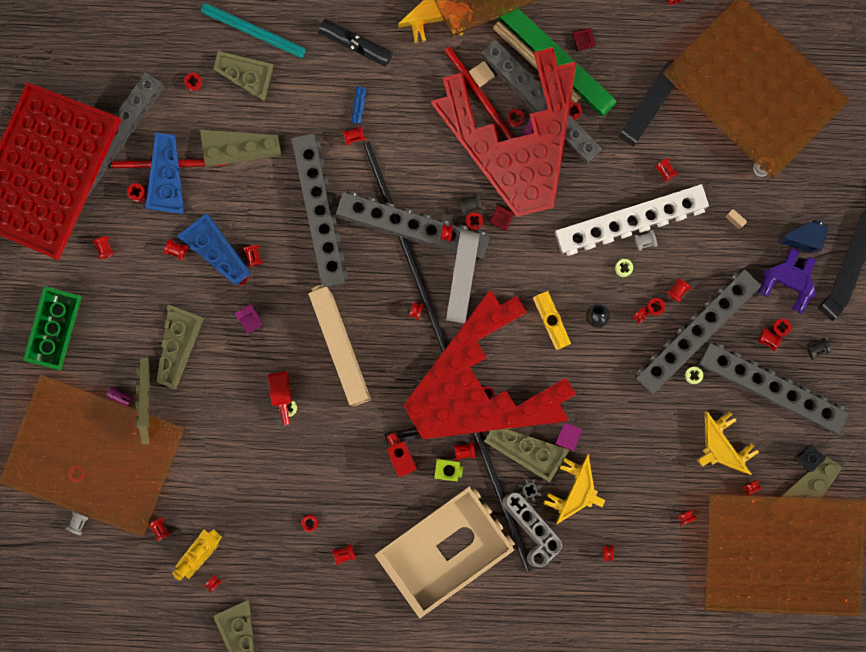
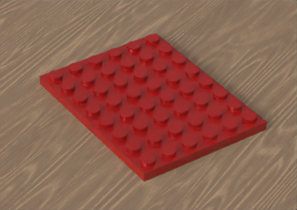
M27 82L0 141V236L59 261L122 119Z

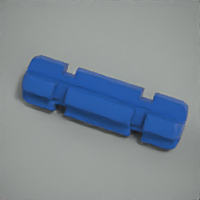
M357 87L352 111L354 114H352L351 122L361 124L366 88Z

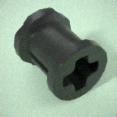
M476 193L464 200L458 199L463 215L475 209H482Z
M824 337L821 338V341L806 345V350L811 360H815L817 356L824 353H831L829 343Z

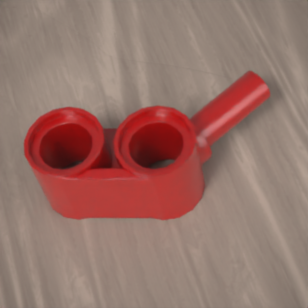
M286 370L268 374L272 406L279 407L283 425L290 424L287 405L292 403L289 388L290 382Z

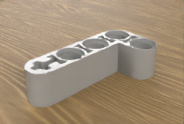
M511 493L503 498L504 508L537 544L528 553L527 562L532 567L545 566L561 551V540L520 494ZM515 498L516 501H515L514 503H515L516 505H512V506H511V505H510V503L512 502L511 499ZM524 511H527L530 515L527 522L522 519ZM537 526H540L542 528V534L540 536H537L535 533V528ZM550 540L555 543V548L552 551L548 548ZM537 553L541 556V561L538 564L534 561V556Z

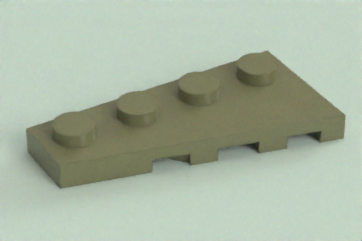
M200 130L206 167L281 156L278 135Z
M168 304L167 320H165V336L162 341L163 350L159 362L157 382L176 389L204 318Z
M140 358V366L136 368L137 377H140V382H136V394H139V399H136V411H139V416H135V427L139 428L141 443L150 444L148 433L150 420L149 410H147L150 409L148 393L150 392V367L148 358Z
M508 429L490 431L484 440L485 443L549 483L569 452V449Z
M825 456L826 459L813 472H807L767 507L769 511L798 531L843 468L827 456Z

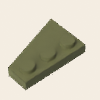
M218 51L214 71L265 102L274 65Z
M249 599L213 616L229 652H254Z

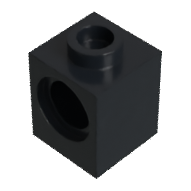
M807 445L794 457L807 472H813L826 459L813 445Z

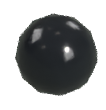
M602 304L590 306L586 312L587 322L597 328L605 326L610 319L609 309Z

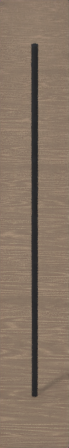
M370 141L365 142L363 146L385 202L393 204ZM391 216L393 224L400 222L398 216ZM398 236L443 353L447 348V343L406 238ZM481 432L473 433L524 570L528 573L533 569L527 562V553L514 519L503 506L505 495Z

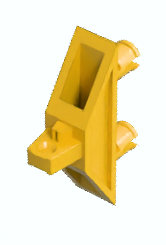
M423 0L398 23V28L412 27L414 43H418V34H420L422 42H425L424 24L449 20L451 36L455 37V27H457L461 36L464 34L461 18L473 16V11L449 0Z
M729 411L715 421L708 412H704L706 448L703 450L705 454L697 459L699 464L704 466L711 462L714 465L718 462L752 475L745 466V462L758 454V450L748 453L754 447L751 443L738 453L723 434L724 429L736 422L735 418L726 422L732 413Z
M586 454L583 463L580 465L564 458L563 461L571 467L560 466L561 470L575 475L576 479L566 499L562 500L548 493L547 496L555 502L544 501V505L559 511L560 514L556 520V525L586 507V505L589 507L593 503L600 507L604 505L605 500L597 497L598 491L594 490L589 454Z
M204 529L175 567L177 569L172 572L173 576L177 580H182L184 576L190 579L219 546L222 536L214 529L209 533Z

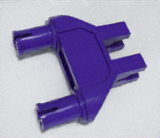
M792 249L789 251L783 264L763 272L764 280L757 293L769 297L774 283L778 282L798 292L799 296L792 310L803 314L809 300H812L815 296L810 273L817 260L811 257L806 258L802 268L799 269L793 266L799 251Z

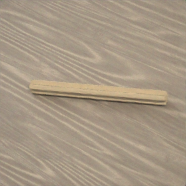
M498 21L493 29L538 70L534 52L507 26ZM573 89L571 102H577L581 96Z

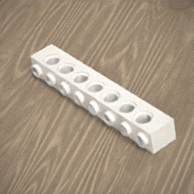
M701 184L556 230L555 236L561 254L566 253L567 256L578 253L577 250L585 248V250L595 248L596 243L603 242V245L613 242L614 238L621 236L622 239L632 236V232L637 230L642 233L651 230L650 226L656 224L658 227L669 224L668 221L672 219L680 221L686 219V215L694 213V216L705 213L704 209L709 207ZM682 200H689L691 208H684ZM665 205L673 208L672 214L669 215L664 212ZM652 211L655 214V219L648 220L645 213ZM634 217L637 220L636 226H630L627 218ZM610 223H616L619 226V230L612 232L609 229ZM591 229H599L601 232L600 237H593ZM574 234H579L582 236L583 241L577 244L573 241L572 237Z

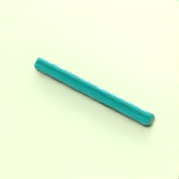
M204 3L201 8L203 14L299 58H303L306 52L304 47L208 3Z

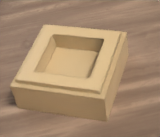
M485 61L469 71V74L479 88L495 78V75Z
M733 209L725 216L738 229L747 223Z

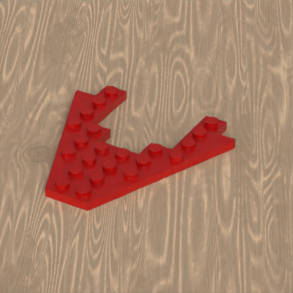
M554 47L534 52L548 109L530 114L534 130L532 134L499 142L495 124L476 128L463 73L444 77L443 81L447 97L431 101L433 107L516 217L555 207L576 62L558 66Z
M489 291L403 405L422 439L561 423L569 420L560 406L561 403L576 395L567 378L522 404L515 406L507 391L489 400L471 367L487 358L478 341L527 313L517 296L500 305L493 292Z

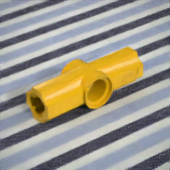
M547 291L533 297L555 350L570 345L571 342L549 292ZM547 317H556L557 324L550 326L547 323Z

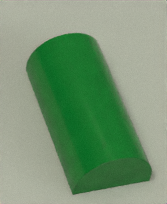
M44 286L23 361L62 370L82 296Z

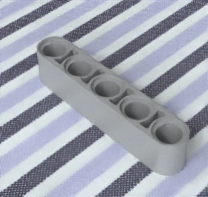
M460 231L446 321L465 324L480 233Z

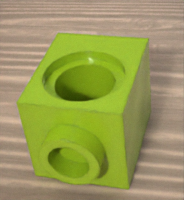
M437 459L434 479L458 481V478H462L463 466H460V462ZM446 465L454 467L455 472L452 476L444 474L443 469Z

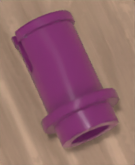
M111 387L106 396L109 398V401L113 400L127 408L132 400V396L117 390V387Z

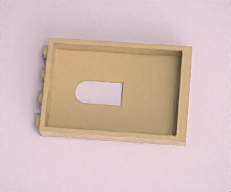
M323 285L316 286L308 294L348 403L354 407L371 401L333 294L328 287H323Z
M468 486L375 553L378 561L419 618H422L514 551L512 546L515 543L509 535L506 537L503 535L501 530L504 528L497 519L493 521L490 516L492 511L487 504L482 505L478 500L481 496L475 487L471 490ZM462 527L470 528L474 533L472 544L446 561L436 545Z

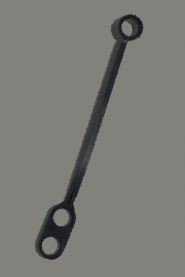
M866 210L859 219L831 294L817 308L831 321H834L849 303L866 259Z

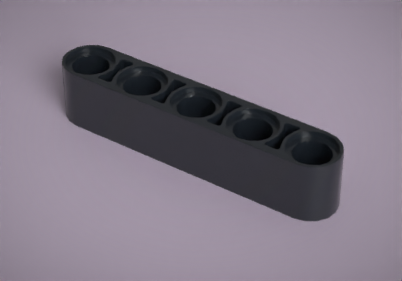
M668 60L619 134V138L633 147L636 145L685 71L683 68Z

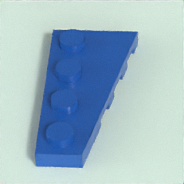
M155 133L145 209L184 214L175 135Z
M204 214L177 236L233 284L238 285L251 275V272L209 214Z

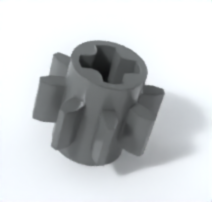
M525 479L526 484L518 485L522 488V491L518 494H524L526 501L529 497L534 502L535 495L541 496L537 492L541 485L536 486L534 484L536 479H533L531 483ZM530 485H533L532 489L535 490V492L526 495L527 491L525 490V487H530Z

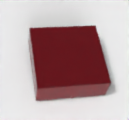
M591 27L572 32L577 52L596 46Z
M497 206L489 224L507 231L514 213Z

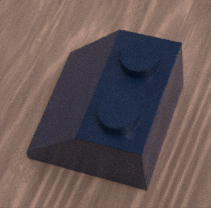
M813 220L779 238L777 243L814 254L823 249L829 227L823 226V222Z

